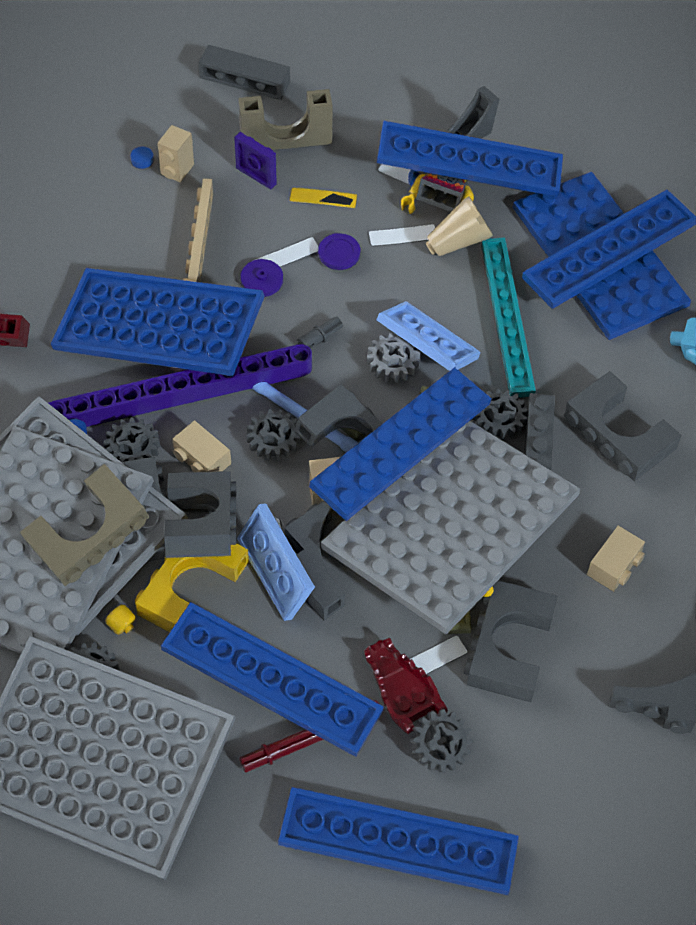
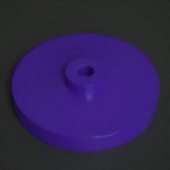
M336 233L325 237L320 242L318 256L320 261L328 268L344 270L351 268L359 261L361 250L355 238L347 234Z
M253 260L242 269L241 284L243 288L263 290L264 296L267 297L275 294L282 287L283 272L280 266L271 260Z

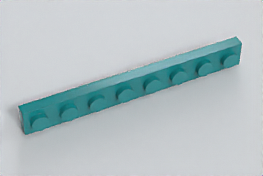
M505 237L490 238L482 241L481 247L510 396L518 394V398L530 397V393L535 394L536 389Z

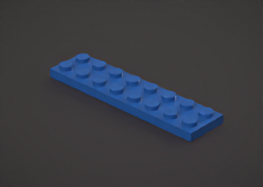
M383 121L376 163L558 197L563 154Z
M665 190L523 272L522 279L551 309H554L695 226L696 216L669 190Z
M454 367L312 479L309 487L347 521L489 406L492 398Z
M192 602L189 603L161 645L162 651L355 757L358 755L384 709L382 705Z
M292 787L278 845L509 895L519 836Z

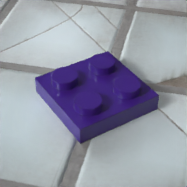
M239 132L234 137L236 169L270 190L277 185L276 153L255 141L254 138Z

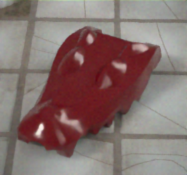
M390 638L378 640L375 644L369 645L364 650L365 658L373 670L380 689L382 701L392 720L405 733L410 734L413 732V722L424 717L429 712L435 711L438 714L439 710L442 709L446 713L448 712V708L442 701L431 677L425 673L423 668L416 667L414 661L409 659L404 653L401 655Z

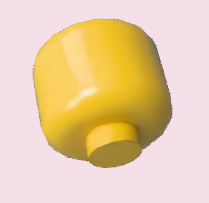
M121 604L105 618V623L117 635L123 632L128 634L134 628L132 624L135 622L136 616L126 605Z

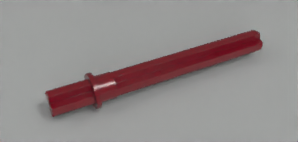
M305 729L269 745L261 744L260 749L239 757V761L243 771L246 773L267 763L269 766L273 765V761L324 739Z

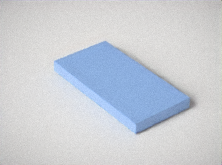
M407 301L379 313L377 317L378 322L449 371L454 367L459 370L476 361L480 356L481 352Z
M258 504L237 539L241 546L248 549L249 561L283 620H292L315 586L267 504Z

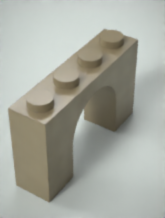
M329 89L307 91V110L305 115L296 123L286 126L273 125L264 119L261 96L238 98L240 132L254 138L255 141L265 147L277 150L332 144L333 105Z
M105 464L84 480L89 491L105 508L104 523L95 535L83 541L66 540L60 537L41 515L20 532L25 541L64 586L77 581L87 568L99 563L103 559L104 554L112 548L120 546L126 536L142 528L146 520L150 518L144 506Z

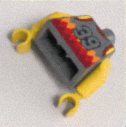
M425 173L420 174L409 190L410 195L404 196L401 199V208L403 210L405 206L409 205L408 211L409 214H412L415 211L414 200L416 198L417 200L452 212L464 198L469 196L473 201L474 195L471 187L467 185L468 180Z

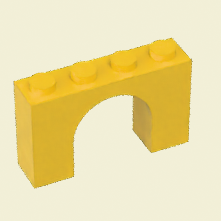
M236 543V545H231V556L165 557L161 568L153 572L149 585L136 596L135 604L138 616L171 632L189 605V602L177 596L172 590L176 578L186 570L200 567L210 569L236 582L249 563L248 549Z

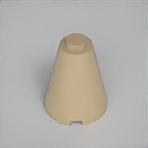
M468 196L427 236L429 241L426 242V245L432 255L437 253L438 256H442L490 239L493 234Z

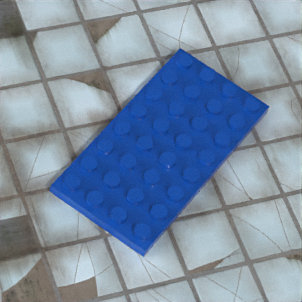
M593 172L561 183L558 197L535 193L514 201L512 207L548 257L624 214ZM653 250L576 295L608 340L685 309L691 303V299Z
M86 268L54 335L51 346L53 350L233 376L265 296L263 290Z

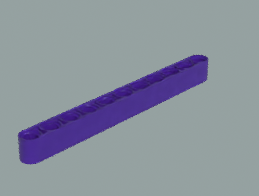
M304 344L293 345L241 357L233 376L185 370L51 401L48 404L68 420L79 419L89 427L252 389L254 385L261 382L273 384L306 376L312 371V351L310 347Z

